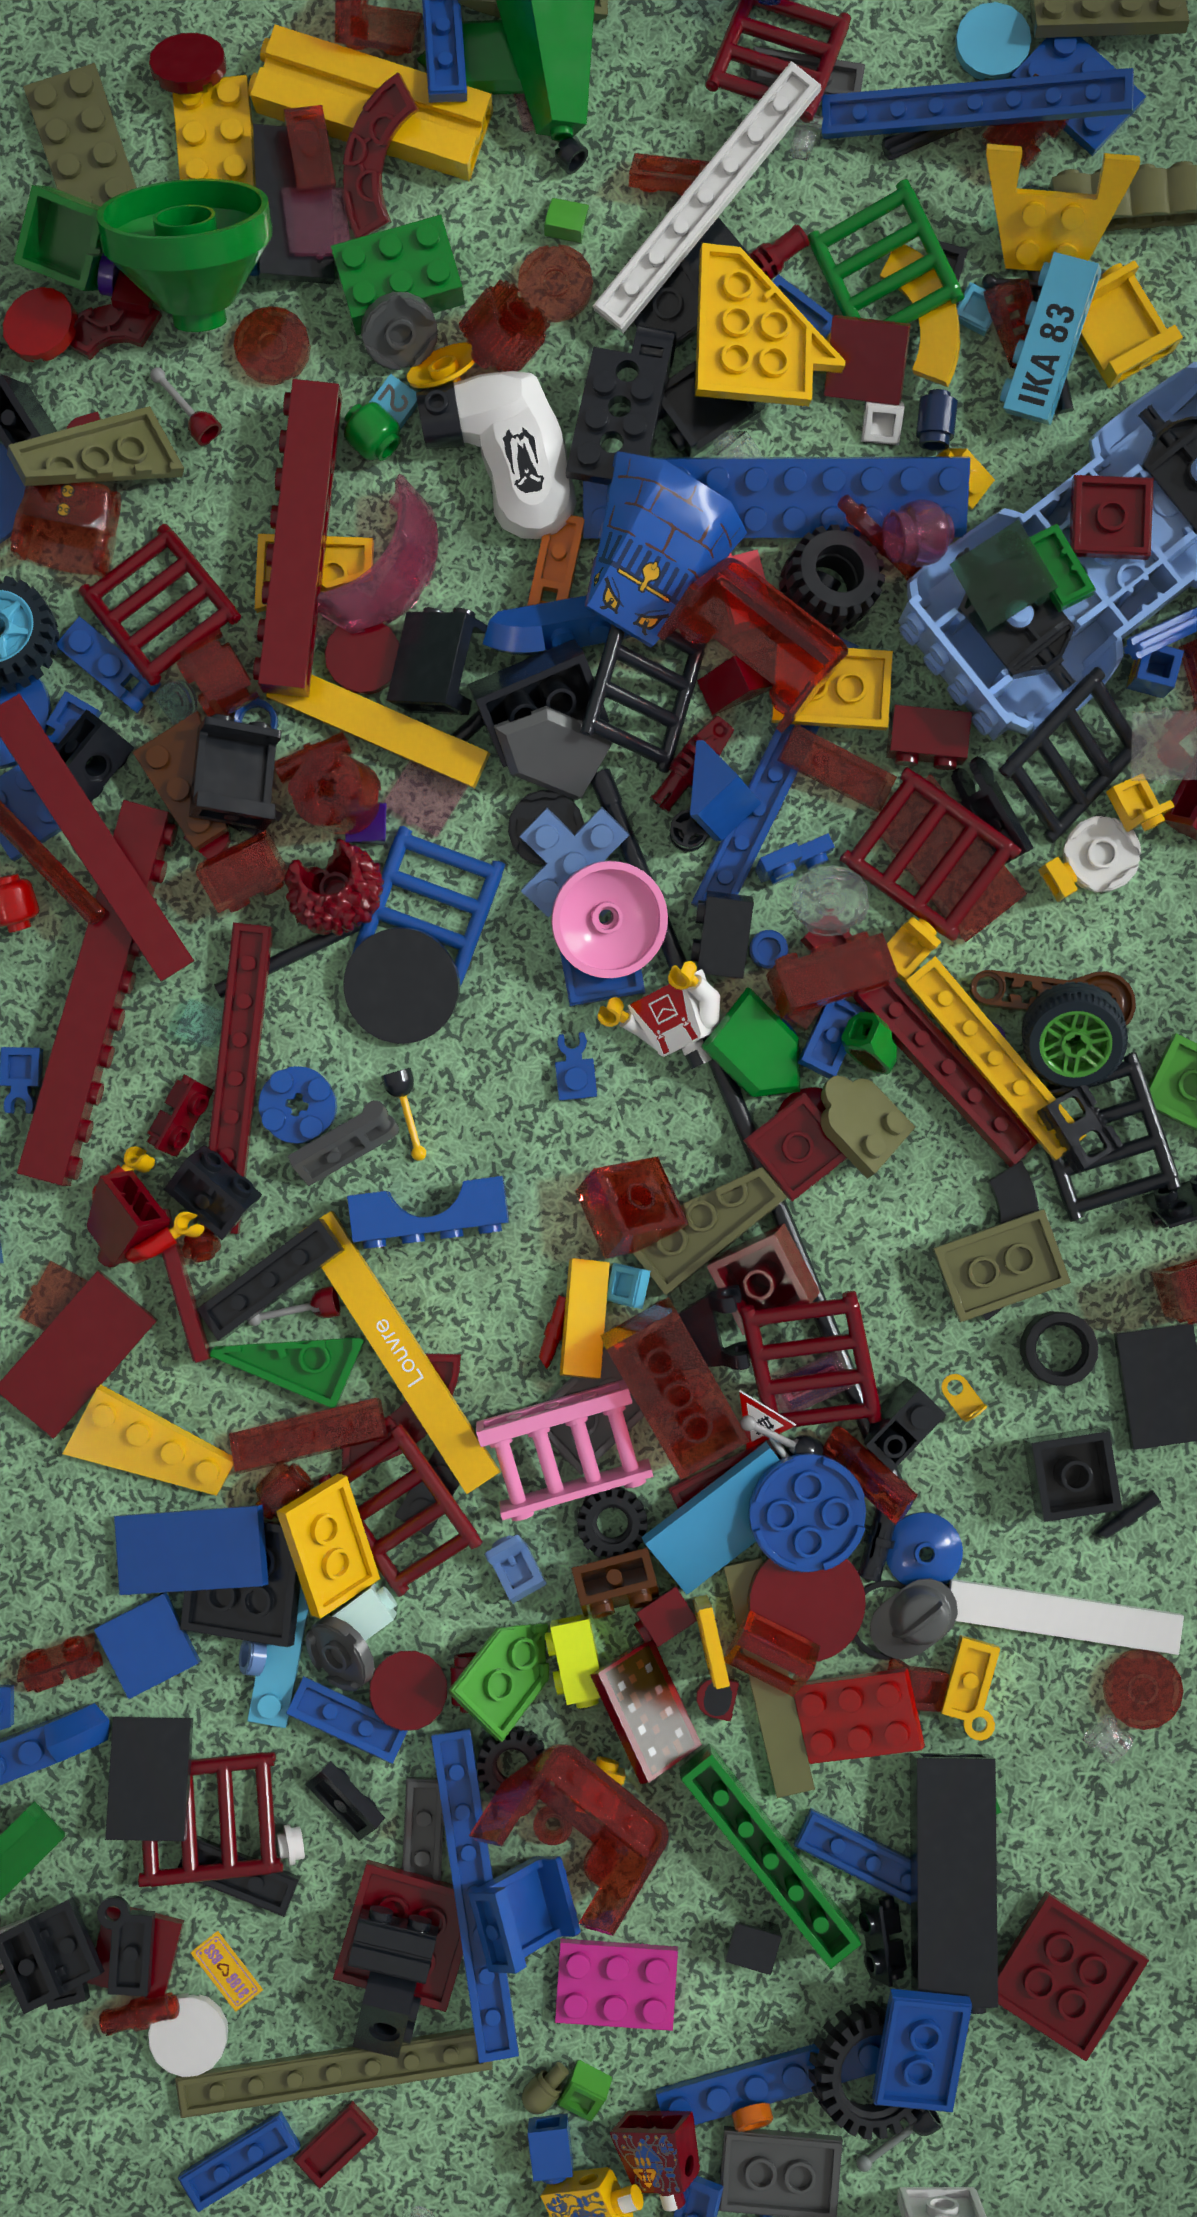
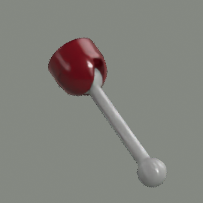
M155 367L151 370L150 377L152 381L160 383L190 417L188 420V430L192 438L200 446H205L220 434L222 425L214 415L206 411L195 412L167 381L162 368Z
M333 1286L321 1288L314 1292L309 1303L259 1313L248 1321V1324L257 1326L263 1320L310 1310L320 1318L340 1316L341 1307L338 1293Z

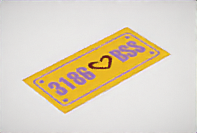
M219 1931L215 1932L190 1952L235 2012L263 1991V1988Z

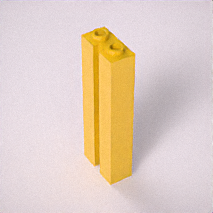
M276 24L274 25L270 38L266 37L262 43L260 60L264 62V65L259 68L258 73L254 72L249 81L248 95L252 99L256 113L305 129L328 131L330 137L347 142L349 134L352 132L363 110L364 104L386 80L398 72L402 75L419 111L412 115L397 131L386 155L470 182L493 114L492 94L467 86V101L429 103L427 73Z

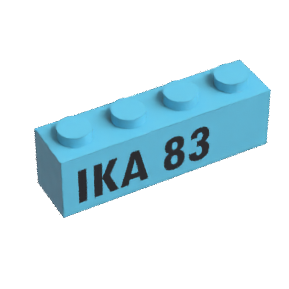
M1057 252L1053 253L1050 263L1044 262L1038 279V286H1042L1038 302H1031L1025 319V324L1030 325L1025 341L1021 339L1018 341L1012 362L1017 364L1013 379L1007 378L1002 388L1000 401L1005 402L1003 408L1006 413L1051 426L1101 275L1099 263Z

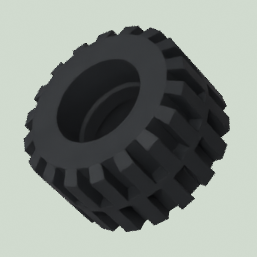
M831 524L827 530L824 526L815 528L812 534L808 532L797 544L781 570L780 577L783 579L779 583V590L786 593L782 601L785 607H792L793 610L790 615L795 620L798 617L804 620L802 626L810 629L814 625L817 627V632L824 634L829 628H831L833 634L841 633L844 628L849 630L854 627L880 597L881 587L885 583V575L880 573L884 568V563L882 559H876L875 556L879 551L875 545L871 547L867 545L866 541L868 538L865 535L861 534L858 537L853 534V528L846 527L844 531H841L839 525ZM825 567L837 572L844 580L847 592H837L825 586L820 580L816 568Z

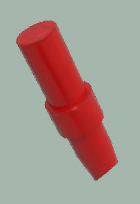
M558 1295L550 1322H547L543 1334L545 1337L540 1349L539 1359L546 1369L550 1366L559 1341H562L566 1297Z

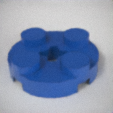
M294 1066L276 1071L271 1075L261 1090L258 1108L263 1126L276 1138L289 1143L303 1144L320 1137L331 1127L337 1112V1098L330 1083L320 1073L307 1067ZM300 1093L303 1095V1102L308 1103L307 1111L301 1110L299 1116H293L292 1108L287 1107L288 1100H294L296 1094Z

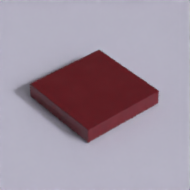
M834 315L832 317L830 345L845 360V368L842 373L826 372L824 396L900 405L911 324Z
M1073 476L1069 544L1077 557L1148 560L1150 558L1154 478Z
M805 1092L743 1140L760 1164L786 1194L790 1202L794 1201L847 1159L823 1132L820 1122L822 1114Z
M110 1906L107 1908V1915L111 1919H118L121 1912L118 1907ZM130 1907V1912H131L132 1910H142V1909ZM155 1913L151 1989L145 1998L164 2001L185 1920ZM102 1925L95 1949L105 1972L87 1981V1983L108 1988L112 1930Z

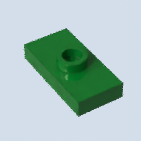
M1058 524L1022 541L1020 547L1058 612L1094 595L1096 589Z

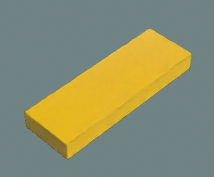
M578 1258L569 1259L560 1363L561 1376L589 1379L601 1378L610 1262Z

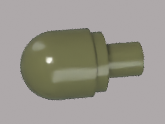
M557 2062L549 2072L542 2070L540 2073H537L524 2087L522 2103L528 2112L542 2114L559 2098V2094L562 2091L560 2083L569 2074L568 2069L562 2063Z

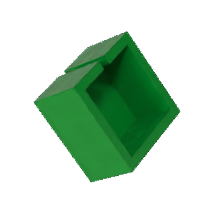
M32 185L13 263L83 291H99L97 281L98 268L103 251L96 214L100 206L50 186Z

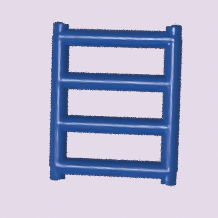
M399 826L381 872L384 884L382 885L383 892L379 896L380 906L373 914L371 922L361 925L352 954L363 941L375 934L379 921L395 927L418 929L432 935L440 943L458 949L454 963L459 972L461 986L506 865L501 861L493 860L492 864L470 857L413 836L410 829L405 826ZM406 849L485 878L478 899L398 871ZM393 885L471 913L472 915L465 934L453 932L385 907Z

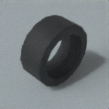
M1049 1311L1036 1316L1026 1326L1020 1339V1355L1024 1366L1035 1378L1055 1386H1069L1082 1381L1093 1370L1098 1359V1341L1093 1329L1084 1319L1068 1312ZM1055 1325L1066 1326L1072 1329L1078 1335L1081 1342V1355L1078 1362L1072 1368L1065 1371H1052L1046 1368L1039 1361L1036 1353V1344L1040 1334L1047 1328Z

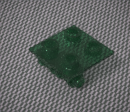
M1019 519L950 564L988 631L1034 602L1037 606L1044 604L1051 598L1049 593L1058 588Z

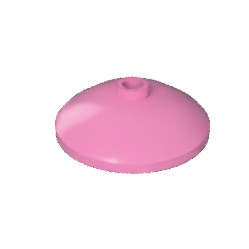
M619 861L592 863L572 874L560 888L551 914L553 936L563 956L580 971L600 978L623 977L638 971L648 964L659 951L668 925L666 902L655 881L639 868ZM610 910V920L606 923H601L599 921L600 912Z

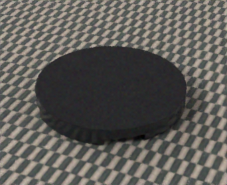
M408 927L389 928L367 938L351 955L344 973V996L353 1018L369 1034L390 1043H414L435 1034L451 1018L460 994L459 972L449 952L432 935Z

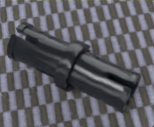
M877 1499L870 1531L865 1532L863 1538L866 1541V1546L859 1571H857L860 1577L881 1582L888 1551L894 1548L895 1541L892 1540L899 1512L902 1508L901 1505Z

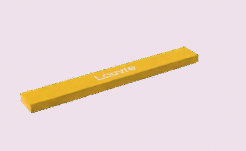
M330 1211L319 1219H324L345 1251L324 1265L322 1269L466 1494H469L501 1471L486 1447H480L477 1433L334 1211Z

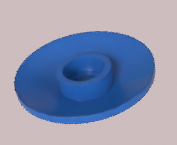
M928 1512L910 1514L896 1523L892 1540L895 1541L894 1548L889 1549L886 1558L887 1565L893 1576L904 1585H908L918 1579L929 1578L942 1582L944 1585L947 1584L958 1572L963 1557L962 1542L953 1525L943 1517ZM923 1547L932 1548L933 1554L928 1560H921L919 1557V1551Z

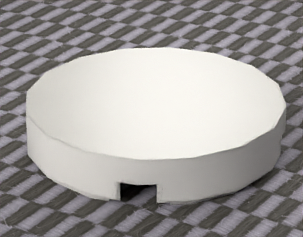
M1093 816L1080 822L1067 836L1063 847V863L1067 862L1072 867L1077 876L1076 883L1081 888L1095 893L1111 892L1127 884L1136 874L1139 867L1141 846L1134 830L1126 832L1120 819Z
M189 1993L178 1994L165 2001L155 2013L148 2032L149 2049L155 2061L168 2073L181 2077L199 2076L212 2069L222 2057L228 2040V2021L221 2007L209 1997L200 1994L199 1996L189 1995Z

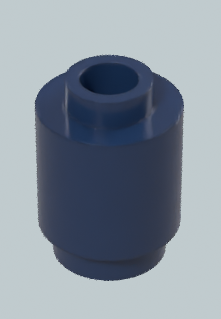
M930 390L928 395L922 396L919 400L916 437L919 439V446L923 449L931 451L946 450L949 448L950 441L954 439L958 400L952 397L951 393L947 390Z

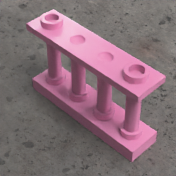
M626 1379L476 1422V1433L480 1447L490 1445V1448H495L509 1499L500 1501L502 1521L509 1518L512 1521L525 1520L533 1516L534 1511L623 1485L624 1488H635L646 1483V1479L654 1477L649 1459L637 1461L623 1414V1411L626 1409L625 1405L632 1404ZM603 1412V1415H608L622 1466L599 1472L585 1422L588 1420V1416ZM563 1423L571 1428L585 1476L564 1483L561 1481L548 1437L550 1427ZM525 1434L533 1438L547 1488L524 1494L510 1443L513 1441L512 1438Z

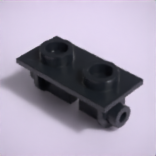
M890 1895L879 1897V1904L865 1898H859L861 1907L859 1924L864 1934L866 1953L864 1955L865 1967L871 1978L888 1987H892V1980L904 1978V1971L907 1970L903 1939L890 1940L889 1935L902 1932L899 1904L895 1903L894 1897Z

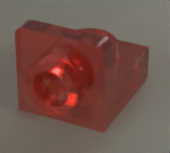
M891 1658L887 1670L908 1668L917 1710L941 1712L950 1674L942 1669L910 1666L900 1659Z

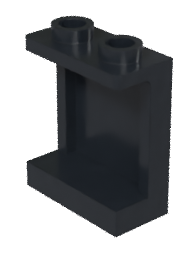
M696 361L668 379L667 389L663 394L658 421L662 419L670 430L667 432V435L673 447L678 452L684 450L689 458H693L765 409L766 404L764 402L695 396Z
M425 607L423 612H406L386 700L411 713L469 715L472 700L459 694V687L472 633L485 634L488 625L476 619V614L473 611L465 608H453L452 612H444L436 608Z
M214 714L210 717L206 716L197 730L189 817L266 830L274 820L276 804H271L276 746L281 740L282 731L271 729V725L264 722L245 724L235 722L232 717L227 715Z

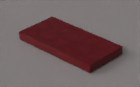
M98 1270L0 1381V1395L54 1439L158 1319Z

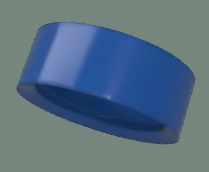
M248 699L241 703L235 712L234 721L242 723L243 717L248 710L257 707L263 708L270 715L271 729H277V714L273 707L262 699Z

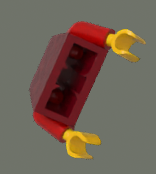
M137 1146L128 1148L124 1154L125 1164L121 1167L117 1165L107 1175L100 1176L98 1183L92 1191V1206L87 1221V1229L100 1246L97 1255L98 1261L110 1268L126 1262L139 1264L156 1257L177 1244L176 1239L185 1235L196 1238L204 1231V1226L200 1224H195L188 1228L189 1222L198 1216L191 1212L179 1213L175 1217L174 1227L168 1228L171 1220L134 1173V1170L147 1173L155 1165V1159L147 1155L146 1150Z

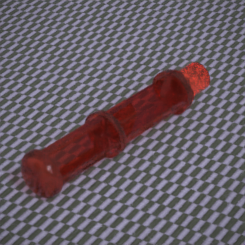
M848 494L838 501L837 506L846 514L847 522L853 525L861 534L865 535L868 541L878 549V553L886 557L904 575L906 581L924 566L922 562L918 561L899 542L895 535H892L888 530H883L867 514V507L864 504H857Z

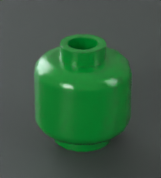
M370 402L363 406L356 404L347 412L344 421L347 423L344 429V438L365 460L374 461L378 459L379 461H384L395 452L401 442L399 423L379 403Z

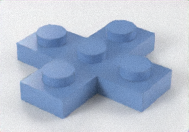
M602 806L575 834L546 807L520 834V838L546 862L521 888V892L549 918L552 914L555 898L566 880L576 871L587 865L605 861L629 836V833ZM609 910L601 911L600 915L603 917Z

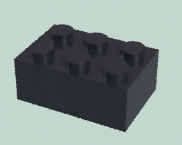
M572 639L468 684L503 768L507 764L494 725L507 720L512 722L531 715V711L544 706L582 721L594 678L584 652L576 640ZM603 704L599 719L609 723L610 720Z

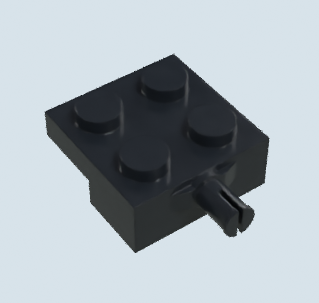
M73 1897L0 1934V1959L4 1966V1969L0 1970V1978L2 1979L0 1980V1988L11 1983L23 2014L60 1997L65 1992L105 1972Z

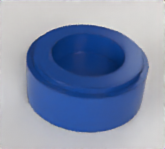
M764 930L757 933L749 946L751 960L755 965L763 969H774L780 966L788 954L786 939L782 934L774 930Z

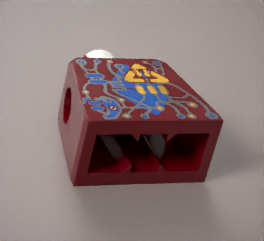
M627 2111L610 2131V2136L631 2185L636 2184L642 2193H659L661 2204L665 2211H675L682 2208L686 2203L683 2192L690 2186L700 2170L692 2111Z

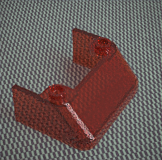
M734 558L723 559L692 583L657 634L659 638L664 640L676 629H679L686 640L695 644L708 643L714 638L773 684L769 691L772 705L777 711L784 714V717L776 727L781 733L803 712L848 654L846 644L837 635L746 564Z
M554 1744L502 1782L469 1836L475 1841L502 1847L519 1818L530 1813L540 1799L593 1842L585 1856L583 1866L588 1880L599 1889L580 1919L579 1924L584 1928L614 1936L668 1843V1828L658 1815L575 1747L565 1744Z

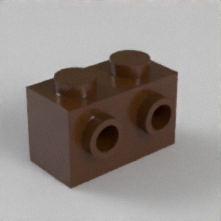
M648 1548L571 1568L583 1615H592L593 1619L610 1616L615 1613L614 1608L629 1604L632 1609L645 1607L653 1602L652 1598L659 1597L658 1585Z

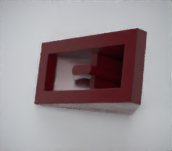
M767 650L735 655L698 679L697 684L711 715L714 716L772 690L774 687L775 668Z

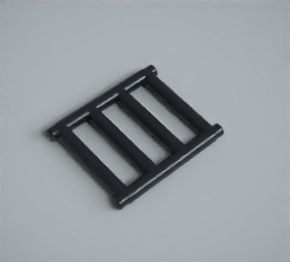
M611 624L582 720L580 733L585 736L596 734L657 763V770L662 773H668L670 763L673 761L705 654L707 641L695 637L693 640L670 627L659 640L688 654L683 674L680 675L621 645L625 632ZM618 660L677 690L672 712L610 682L616 661ZM607 697L666 726L661 748L599 719L605 698Z
M1095 667L1076 685L999 768V772L1005 778L1009 779L1011 777L1046 828L1043 835L1050 843H1054L1063 835L1147 744V741L1141 735H1135L1102 682L1105 674L1099 667ZM1090 694L1124 745L1123 749L1110 762L1076 711V708ZM1063 722H1065L1098 773L1084 790L1049 739ZM1037 750L1072 801L1058 818L1022 767Z
M1136 1052L1127 1054L1123 1058L1124 1061L1107 1079L1097 1082L1096 1085L1088 1088L1090 1089L1128 1076L1135 1098L1100 1109L1098 1113L1103 1114L1102 1120L1106 1119L1107 1124L1141 1113L1148 1135L1122 1143L1121 1147L1075 1174L1151 1150L1154 1151L1161 1172L1077 1198L1070 1177L1075 1174L1069 1163L1065 1161L1063 1155L1054 1161L1046 1152L1070 1222L1079 1220V1218L1083 1217L1082 1213L1164 1187H1167L1168 1190H1177L1182 1187ZM1053 1084L1046 1086L1056 1099L1074 1090L1073 1087L1067 1089ZM1083 1115L1073 1118V1120L1076 1122L1077 1120L1081 1119ZM1103 1150L1087 1154V1156L1094 1157Z

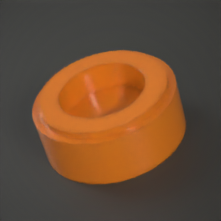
M760 2103L736 2110L732 2113L735 2130L745 2132L769 2125L773 2120V2115L769 2103Z

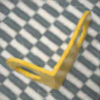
M951 1374L943 1380L942 1392L964 1422L977 1417L987 1408V1405L982 1402L963 1376ZM952 1380H958L963 1385V1390L958 1395L950 1394L947 1389L948 1383Z

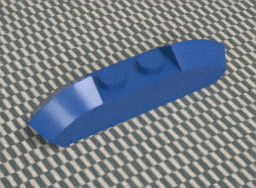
M585 595L498 611L489 620L482 644L508 654L537 655L572 639H575L580 647L606 643L611 623L585 608L587 597ZM625 633L623 639H627L632 636Z
M92 1703L0 1739V1785L71 1758L109 1740L108 1717L95 1703Z

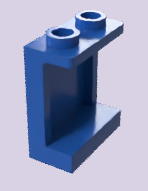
M560 1856L532 1857L468 1893L488 1972L516 1974L527 1967L526 1956L558 1937H575L581 1933L566 1870Z

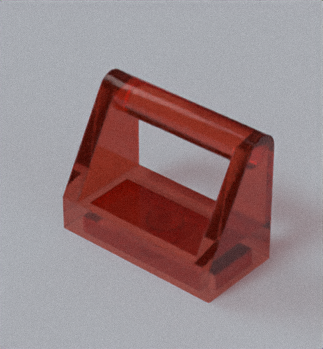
M749 1610L724 1655V1661L794 1697L814 1672L820 1645ZM744 1648L795 1675L793 1678H790L740 1653V1651Z

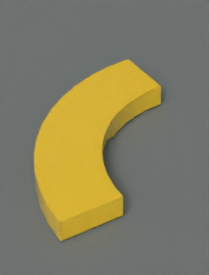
M905 244L891 252L880 274L881 280L920 259L923 255ZM932 269L900 287L898 290L913 304L943 286L935 269ZM951 301L918 318L920 344L917 358L912 368L914 375L949 387L954 375L961 345L959 314L956 304H952Z

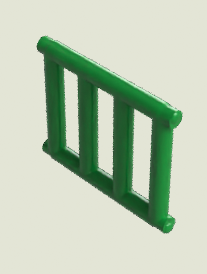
M908 179L898 182L896 191L820 234L816 230L807 236L811 250L843 316L861 318L858 313L859 310L932 269H935L943 287L883 321L909 324L949 301L952 304H956L964 299L960 284ZM904 205L911 223L843 262L835 264L828 247ZM919 236L927 255L858 294L850 296L843 281L844 278Z

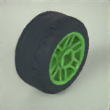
M1065 982V984L1061 985L1060 983L1052 986L1051 989H1046L1033 1000L1022 1022L1023 1049L1029 1065L1043 1080L1055 1086L1059 1085L1061 1088L1071 1089L1073 1087L1075 1089L1081 1085L1090 1087L1096 1085L1097 1082H1102L1116 1071L1127 1050L1128 1033L1122 1010L1110 994L1092 984Z

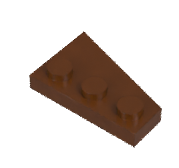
M198 711L132 752L196 851L229 831L228 824L189 817L197 730L202 722L201 714Z

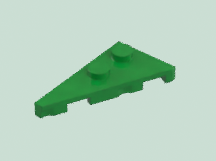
M355 1337L215 1346L209 1356L327 1407L336 1409L366 1339Z

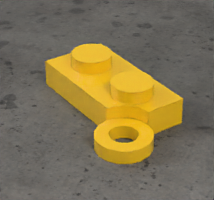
M960 1635L939 1711L941 1714L963 1720V1728L967 1735L974 1740L982 1741L988 1739L995 1730L994 1718L984 1707L1000 1648L994 1644ZM977 1717H982L986 1721V1726L981 1731H976L972 1728V1722Z

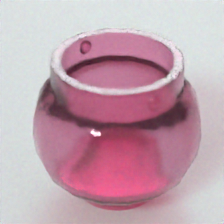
M927 499L910 501L902 505L897 511L891 510L884 518L882 526V538L886 554L892 562H903L912 567H924L938 562L945 555L954 539L952 518L944 512L940 505Z

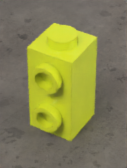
M580 1614L552 1620L550 1625L551 1632L545 1633V1640L549 1657L555 1655L557 1657L559 1670L553 1672L557 1695L564 1694L566 1705L576 1704V1708H587L597 1705L600 1696L590 1675L601 1667L590 1615L584 1616Z

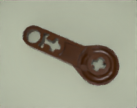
M984 970L971 980L969 986L970 995L977 1004L1026 1012L1036 997L1030 998L1027 1004L1022 1003V996L1009 994V1002L1002 1001L1006 990L1005 979L1012 981L1009 986L1011 989H1021L1024 983L1030 984V990L1036 992V997L1040 996L1046 989H1051L1052 986L1060 983L1062 985L1065 982H1082L1097 986L1110 994L1122 1010L1126 1026L1131 1022L1136 1010L1135 994L1130 984L1120 975L1108 971L1093 972L1072 980H1063L996 970ZM989 977L996 981L998 993L995 997L986 999L978 994L977 983L982 978Z

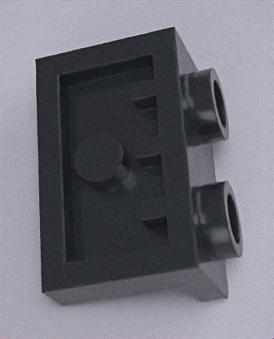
M205 1145L186 1158L163 1189L186 1210L197 1214L196 1218L221 1240L230 1234L248 1209L262 1196L247 1178L239 1175L224 1162L221 1155L210 1150Z

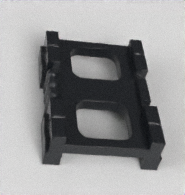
M1087 1085L1075 1088L1036 1111L1047 1130L1051 1131L1054 1129L1056 1132L1055 1136L1061 1146L1066 1148L1067 1151L1062 1154L1074 1174L1123 1145L1111 1125L1107 1127V1120H1102L1103 1114L1098 1113L1100 1109L1094 1107L1097 1101ZM1068 1098H1074L1083 1111V1117L1072 1124L1066 1122L1059 1110V1104ZM1090 1131H1094L1104 1145V1150L1094 1157L1087 1156L1079 1142L1080 1137Z

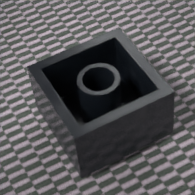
M1094 1427L1023 1439L1036 1517L1044 1522L1123 1510L1110 1431L1101 1427Z

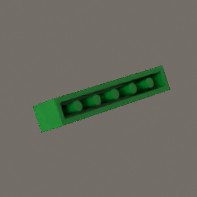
M710 1743L679 1767L682 1782L830 1970L862 1945L853 1924Z

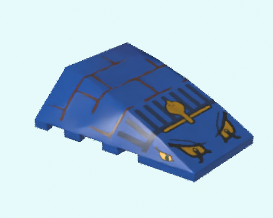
M617 451L614 455L612 465L614 472L612 482L608 485L606 513L604 521L600 526L598 536L600 543L597 556L594 557L585 608L651 648L744 538L747 531L731 501L668 461Z

